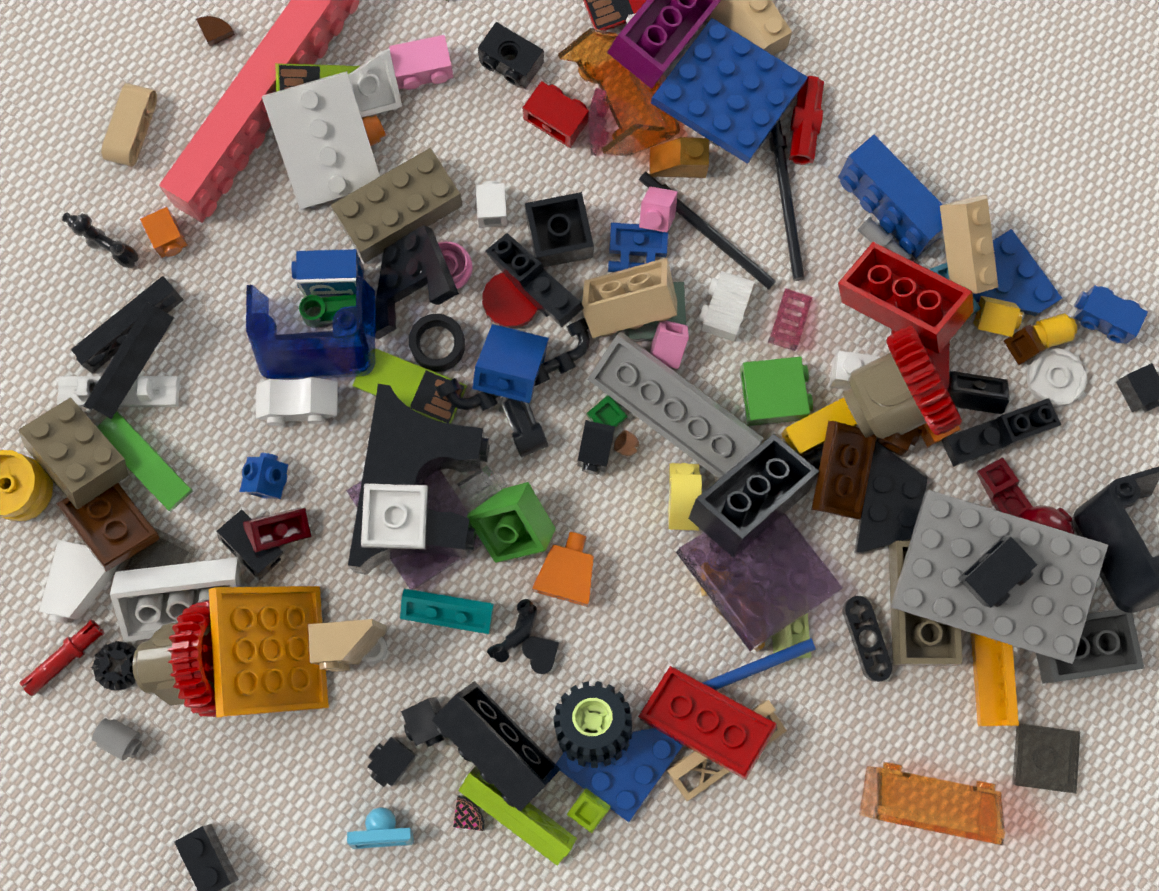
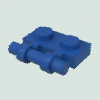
M611 222L609 254H620V261H609L608 272L614 273L653 262L655 257H666L668 232L639 228V224ZM629 255L646 256V263L629 262Z

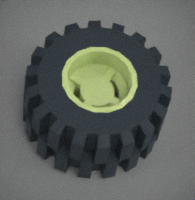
M589 681L582 682V688L578 689L576 685L571 687V694L564 693L561 696L562 704L557 703L555 707L554 727L557 741L562 752L566 751L567 758L572 762L577 758L578 765L585 767L586 762L591 763V768H598L599 762H603L604 766L611 764L610 758L614 757L618 760L622 757L621 750L627 751L629 747V739H632L633 734L630 706L628 701L625 702L624 695L620 691L615 694V687L608 684L604 688L602 682L599 681L595 682V686H589Z

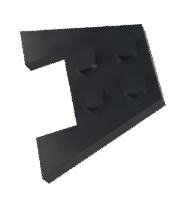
M422 225L384 249L370 337L380 339L396 330L395 303L427 284L429 302L435 305H440L459 294L432 228Z

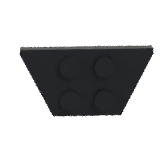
M875 442L861 520H859L855 554L889 546L895 541L910 540L926 491L928 478L878 442Z

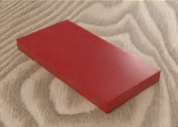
M669 666L638 716L644 723L745 780L777 728L775 722L672 666Z

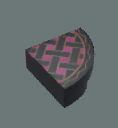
M457 795L453 827L484 831L485 822L478 806L470 799Z

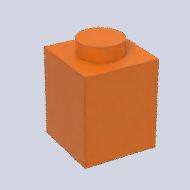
M167 207L140 219L153 248L161 258L175 256L182 251V248L188 246L175 217Z

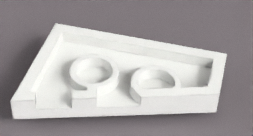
M390 50L382 51L348 74L362 118L402 107Z

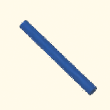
M812 638L702 683L714 690H718L814 651L816 647Z

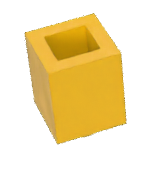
M985 296L980 297L978 305L981 309L975 314L973 321L975 327L978 330L1012 337L1014 329L1018 330L1022 322L1021 309L1013 302Z

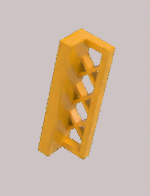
M971 633L978 727L1019 726L1013 646Z

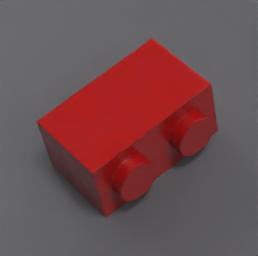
M542 81L522 107L523 119L569 148H571L589 122V110L583 102L578 99L572 100L568 98L557 86L553 84L547 85Z

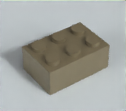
M71 397L18 429L26 450L77 509L129 476L123 456Z

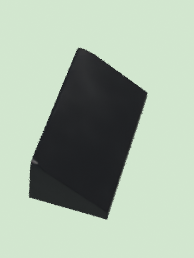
M956 371L949 372V389L947 390L956 408L994 414H1003L1010 401L1007 379Z

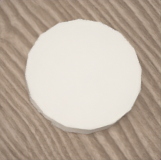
M1055 348L1044 351L1033 359L1028 366L1026 379L1029 390L1037 400L1042 401L1049 398L1054 407L1068 405L1081 396L1086 388L1087 373L1086 370L1084 371L1079 357L1068 350Z

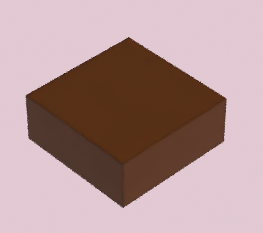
M1031 324L1004 340L1018 365L1027 362L1046 349Z

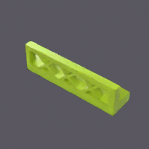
M476 766L467 775L464 783L458 790L557 866L568 855L577 840L574 835L530 802L521 811L516 807L509 806L495 785L487 783L482 778L480 770Z

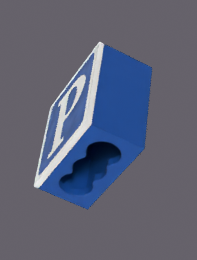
M356 249L296 251V261H292L291 264L292 278L296 279L297 286L304 297L308 295L332 297L356 294L357 298H364V267Z

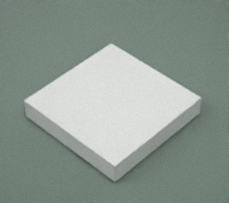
M364 484L361 547L425 549L428 486Z

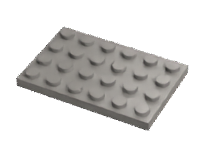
M926 490L891 608L1073 664L1108 545L932 490ZM1003 536H1011L1038 565L1031 570L1034 574L1026 583L1021 586L1016 584L1008 592L1010 597L1001 606L985 607L958 578Z

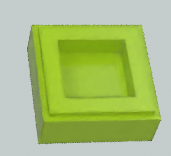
M585 788L567 815L592 833L611 806Z

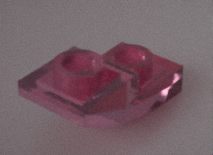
M599 88L595 89L589 112L588 141L590 153L594 156L597 155L600 147L605 148L610 132L606 131L607 120H605L609 108V103L606 102L607 91Z

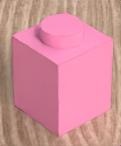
M649 187L641 202L639 228L667 233L675 218L678 191Z
M671 321L659 322L650 348V354L669 368L679 369L689 339L688 326Z

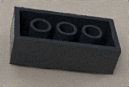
M772 434L696 498L688 519L729 555L735 558L810 491L819 471L775 434Z
M475 681L458 692L432 719L440 735L450 739L458 747L459 754L465 760L472 762L480 770L482 778L487 783L494 784L502 793L504 801L509 806L516 807L519 811L561 770Z

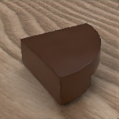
M204 16L196 19L209 46L235 35L231 26L220 18Z

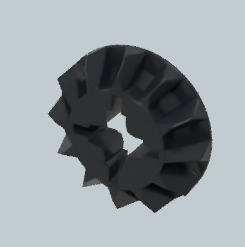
M120 641L103 645V648L94 655L95 660L91 667L94 671L95 680L104 688L114 691L124 690L132 686L136 682L133 674V657L136 648L129 643ZM111 657L118 661L125 660L120 666L122 675L117 671L107 672L113 665Z

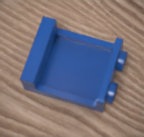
M492 324L475 366L472 389L531 403L535 381L541 364L544 363L549 338Z

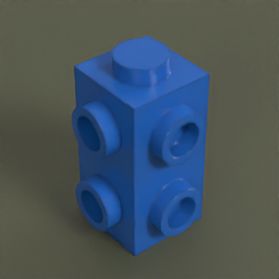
M1094 285L1087 292L1082 291L1074 304V307L1078 309L1073 318L1080 321L1081 325L1087 329L1098 330L1106 334L1107 338L1115 343L1127 344L1137 337L1148 311L1140 308V305L1135 301L1124 300L1114 295V292L1109 288Z

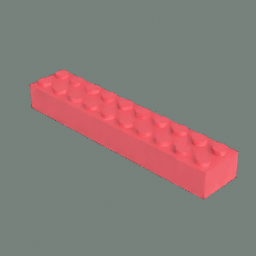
M291 0L159 184L173 206L203 223L206 217H210L214 213L217 201L222 194H226L231 189L234 177L239 171L245 169L249 162V156L255 148H259L262 145L265 133L271 126L262 96L276 92L275 63L314 65L318 58H322L326 54L328 44L332 38L340 34L348 15L353 14L357 10L359 0Z

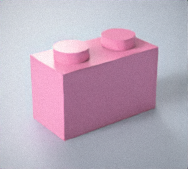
M445 35L389 46L399 89H416L420 85L427 83L441 84L453 78Z

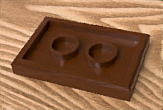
M828 421L811 510L861 520L876 442L875 434L866 438L858 427L836 421Z
M119 483L79 509L68 498L56 503L60 512L106 572L160 539L158 533Z

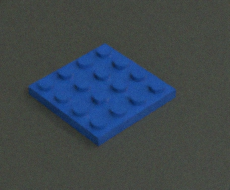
M711 18L653 95L651 104L748 164L803 87L808 77Z

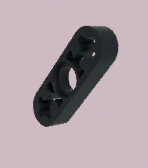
M854 596L844 603L842 611L861 669L868 680L872 682L884 681L892 673V663L870 601L863 596ZM853 602H856L858 606H864L865 611L861 612L862 621L864 622L869 619L871 625H864L855 629L854 624L860 623L857 614L852 615L850 609L854 607ZM864 630L871 631L875 636V643L870 648L864 647L859 641L860 633ZM878 648L880 654L874 655L878 664L883 663L884 669L880 671V677L876 672L871 673L870 667L874 665L872 656L865 658L864 653L876 651Z

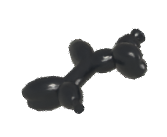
M67 212L63 215L62 221L67 222V225L73 230L75 235L84 236L88 247L96 249L101 246L111 252L113 259L119 265L125 268L134 267L135 262L139 259L138 253L131 246L105 236L103 230L91 225L92 219L88 214L81 213L77 216L70 215Z

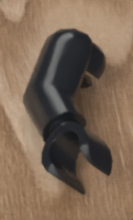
M523 599L517 604L519 615L515 629L505 637L506 639L501 644L493 645L487 650L489 656L495 658L497 662L507 661L509 658L508 651L512 647L515 649L530 637L538 611L529 599Z

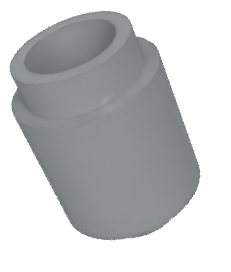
M104 718L92 736V740L97 742V747L122 761L128 757L133 758L142 745V741L139 740V732L115 719L110 721Z

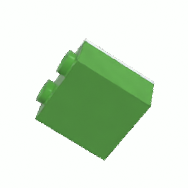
M801 356L742 363L739 374L746 425L748 427L797 422L810 414L809 411L813 410L811 393L807 394L805 384L809 381L808 367L802 364Z

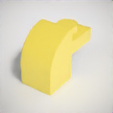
M670 463L668 527L670 530L699 531V527L688 519L696 498L702 494V477L699 464Z

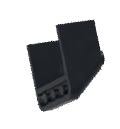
M1159 466L1112 481L1079 506L1072 518V526L1078 536L1108 545L1099 576L1115 605L1127 613H1135L1159 605V555L1152 557L1125 508L1135 505L1139 499L1153 494L1159 480Z

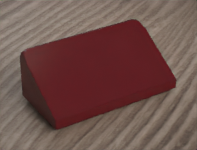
M295 508L243 522L245 532L255 552L312 537L305 508Z

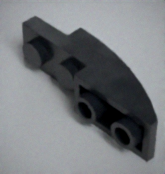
M508 233L485 250L491 260L540 312L546 317L550 316L561 327L584 309L581 301L544 269L542 263Z
M1047 398L1001 415L991 421L947 436L941 441L952 466L955 467L1020 443L1062 424L1050 399Z

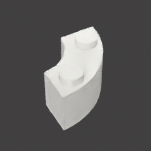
M309 377L298 380L268 379L257 384L256 419L267 420V425L271 426L285 425V421H307L310 424L326 423V418L337 416L338 381Z

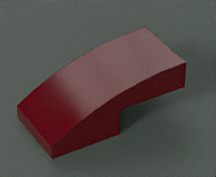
M1003 457L977 471V475L997 511L1018 517L1023 511L1033 507L1019 488V479Z

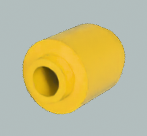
M1066 313L1037 321L1036 325L1032 326L1046 349L1073 341L1077 333L1075 320L1072 317L1069 318Z

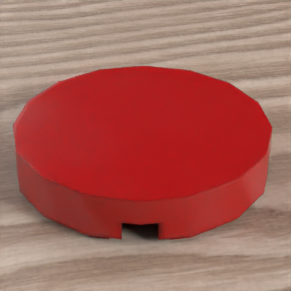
M503 272L495 275L486 284L482 293V305L487 318L502 327L518 329L525 326L538 311Z

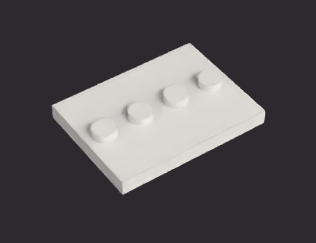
M347 71L262 96L300 209L347 196L380 177Z

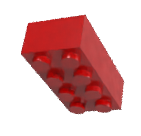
M875 242L870 244L838 282L843 304L894 331L913 326L924 346L937 354L943 350L974 312L971 290Z

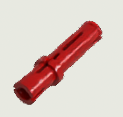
M89 620L75 635L65 638L63 640L64 644L26 678L19 682L20 686H26L23 690L30 696L36 695L43 686L75 658H81L85 654L84 650L100 636L104 635L103 629H100L101 627L94 620Z

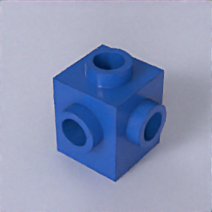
M260 453L259 457H247L242 469L243 478L239 492L263 499H281L283 488L287 482L289 464L277 461L278 456L269 453Z

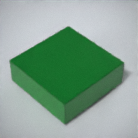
M609 395L586 413L591 421L615 426V428L628 418L626 413Z

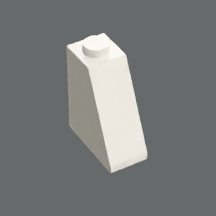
M58 540L39 612L49 614L48 620L67 624L68 618L79 620L125 561L106 572L86 545Z

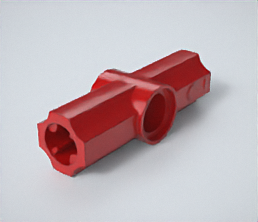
M807 76L805 84L797 94V102L791 118L790 131L793 132L789 160L799 165L813 163L817 146V135L820 133L823 120L821 104L824 81L816 76Z

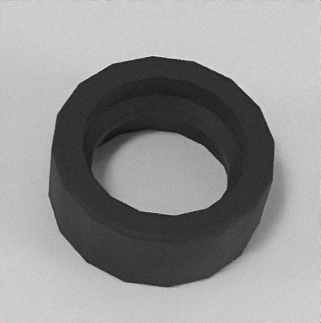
M429 314L420 318L413 325L409 334V348L415 361L421 367L433 372H444L453 368L462 359L465 351V338L460 325L452 317L444 314ZM443 327L452 333L454 347L447 357L432 359L422 352L420 339L427 329Z

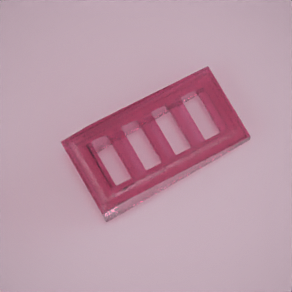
M785 288L768 343L792 351L797 349L813 297ZM788 298L804 302L803 307L787 303ZM785 308L801 313L800 317L784 312ZM782 318L798 323L797 327L781 322ZM779 328L794 332V337L778 332Z

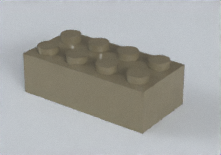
M431 147L331 204L336 219L364 263L382 254L385 248L422 225L428 227L463 206L460 192Z
M895 541L889 545L890 604L894 597L910 541ZM891 608L893 666H956L962 664L961 629Z

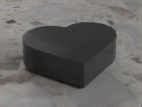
M531 636L523 642V654L526 658L530 659L531 668L535 673L546 674L551 671L559 642Z

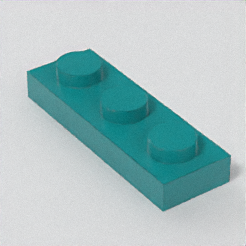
M404 588L401 598L400 619L489 634L494 604Z

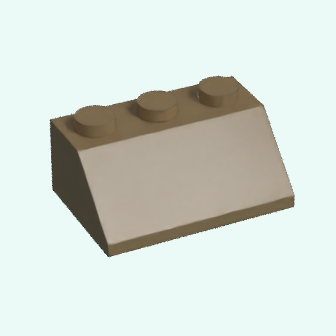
M721 0L706 20L708 23L711 18L715 19L771 55L786 49L792 35L791 29L771 0Z
M987 195L940 205L949 280L971 290L972 294L998 288Z
M667 258L584 281L582 298L584 309L582 312L592 338L598 336L608 337L617 331L628 328L637 329L644 324L654 321H667L672 316L677 315V298Z
M373 619L308 624L310 663L319 665L320 670L326 669V671L332 672L350 671V665H358L362 658L377 644L378 640L387 632V626Z

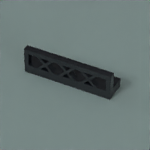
M162 276L74 346L71 351L76 355V360L93 374L114 357L147 302L168 313L184 299L166 278Z
M147 302L83 406L89 410L94 409L112 419L175 317Z

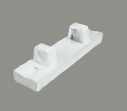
M59 376L57 405L71 397L79 407H84L83 405L90 395V385L95 387L101 376ZM138 376L119 407H179L180 378L178 376Z

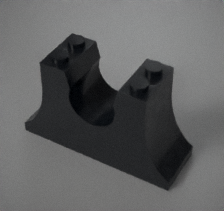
M378 384L348 566L354 573L368 575L381 563L408 554L431 553L468 558L469 550H475L477 536L475 528L471 526L470 519L451 511L438 512L428 507L425 549L362 548L364 484L422 485L429 475L442 469H453L459 472L481 470L482 462H488L490 445H488L489 438L484 437L483 428L443 423L427 418L405 405L396 396L390 385Z

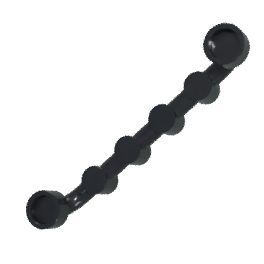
M585 317L566 326L571 337L577 335L579 340L577 347L542 363L535 386L550 380L548 374L557 369L560 374H563L575 368L574 361L586 354L589 349L590 338L587 331L589 327ZM457 378L435 387L440 398L446 396L451 405L460 410H471L480 406L481 410L485 411L497 405L496 398L500 397L480 392L470 398H462L457 393L461 389Z

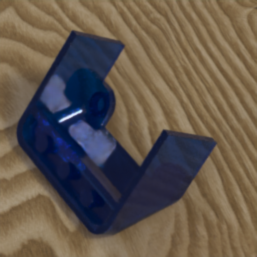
M356 277V306L343 307L335 313L333 317V331L277 335L276 322L269 315V298L255 286L247 285L246 332L261 375L266 379L298 380L309 377L321 379L359 377L369 374L375 366V290L363 277Z

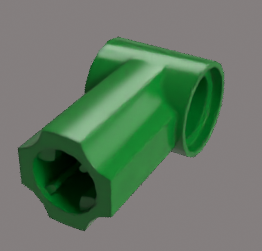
M356 294L332 297L308 295L299 304L302 319L311 328H318L330 323L359 321ZM314 306L321 308V312L317 316L311 317L307 315L309 308Z

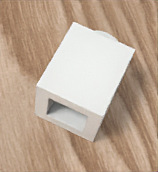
M485 181L481 185H476L479 228L507 226L505 184L497 181Z

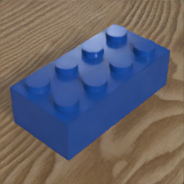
M875 134L848 156L838 176L842 187L846 191L852 192L860 200V204L865 211L873 213L879 220L883 230L887 233H892L899 241V245L908 254H912L915 258L919 257L943 235L940 205L943 204Z

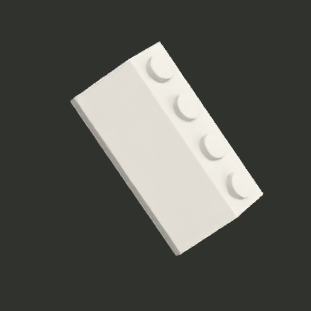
M238 557L115 572L110 597L124 642L150 639L163 625L178 622L177 617L183 614L184 609L189 608L195 603L209 601L210 588L244 587Z

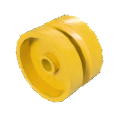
M0 450V517L10 521H27L37 517L47 508L52 498L53 480L36 460L13 450Z

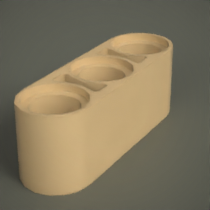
M130 83L124 84L103 141L101 153L104 160L131 167L136 164L157 104V93L155 90Z

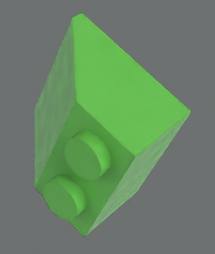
M529 482L503 488L467 515L472 527L475 528L477 535L495 563L546 551L556 529Z

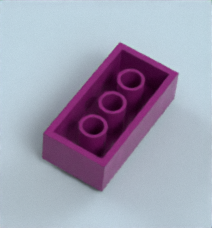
M646 0L618 34L607 53L652 89L721 0Z

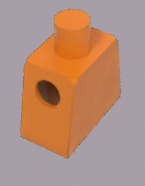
M569 532L565 547L552 545L534 582L533 592L588 607L594 556L583 553L586 536Z

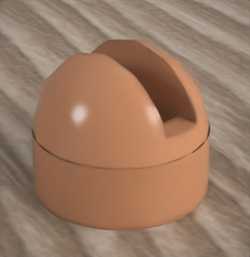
M627 430L622 431L614 443V450L625 456L634 455L637 452L635 447H639L638 438Z

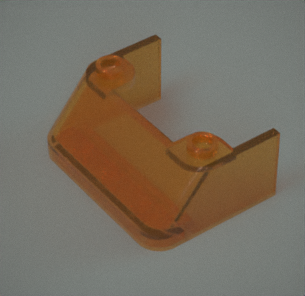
M589 28L558 53V57L561 60L576 62L582 79L598 84L619 129L613 132V140L602 148L603 153L631 156L668 141L680 133L677 119L651 104L653 95L661 86L659 81L651 89L607 53L618 34Z
M883 762V768L867 766L859 812L860 816L1004 846L1005 823L1002 793L995 791L996 784L976 781V786L906 773L902 772V765Z

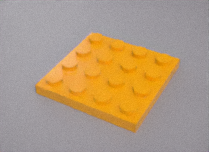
M320 586L210 588L209 603L216 718L329 708L326 669L320 670L319 665L310 663L308 624L322 623Z

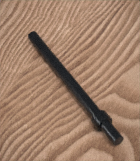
M779 119L771 131L769 144L770 150L774 152L792 276L794 281L804 279V271L785 154L787 141L786 136L782 134L781 121Z
M646 171L639 178V181L647 188L656 187L672 190L666 184H660ZM677 198L676 212L768 290L771 289L776 280Z

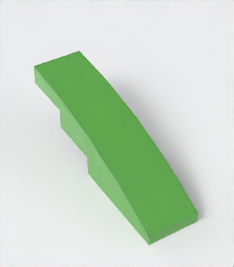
M116 411L112 419L107 417L97 426L123 456L127 468L168 511L174 510L193 492L175 470L118 411Z

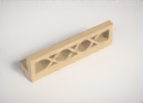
M764 700L752 709L764 717L768 716L771 721L777 724V730L774 731L767 745L787 731L774 713L776 709L769 700ZM694 750L666 769V772L686 801L695 797L730 771L724 767L718 772L705 770L707 758ZM702 763L701 769L695 768L697 765ZM690 770L701 772L699 785L688 792L679 778ZM705 773L713 774L711 777L704 781Z

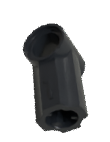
M510 398L501 403L513 431L511 435L520 457L548 447L540 423L536 422L529 403Z

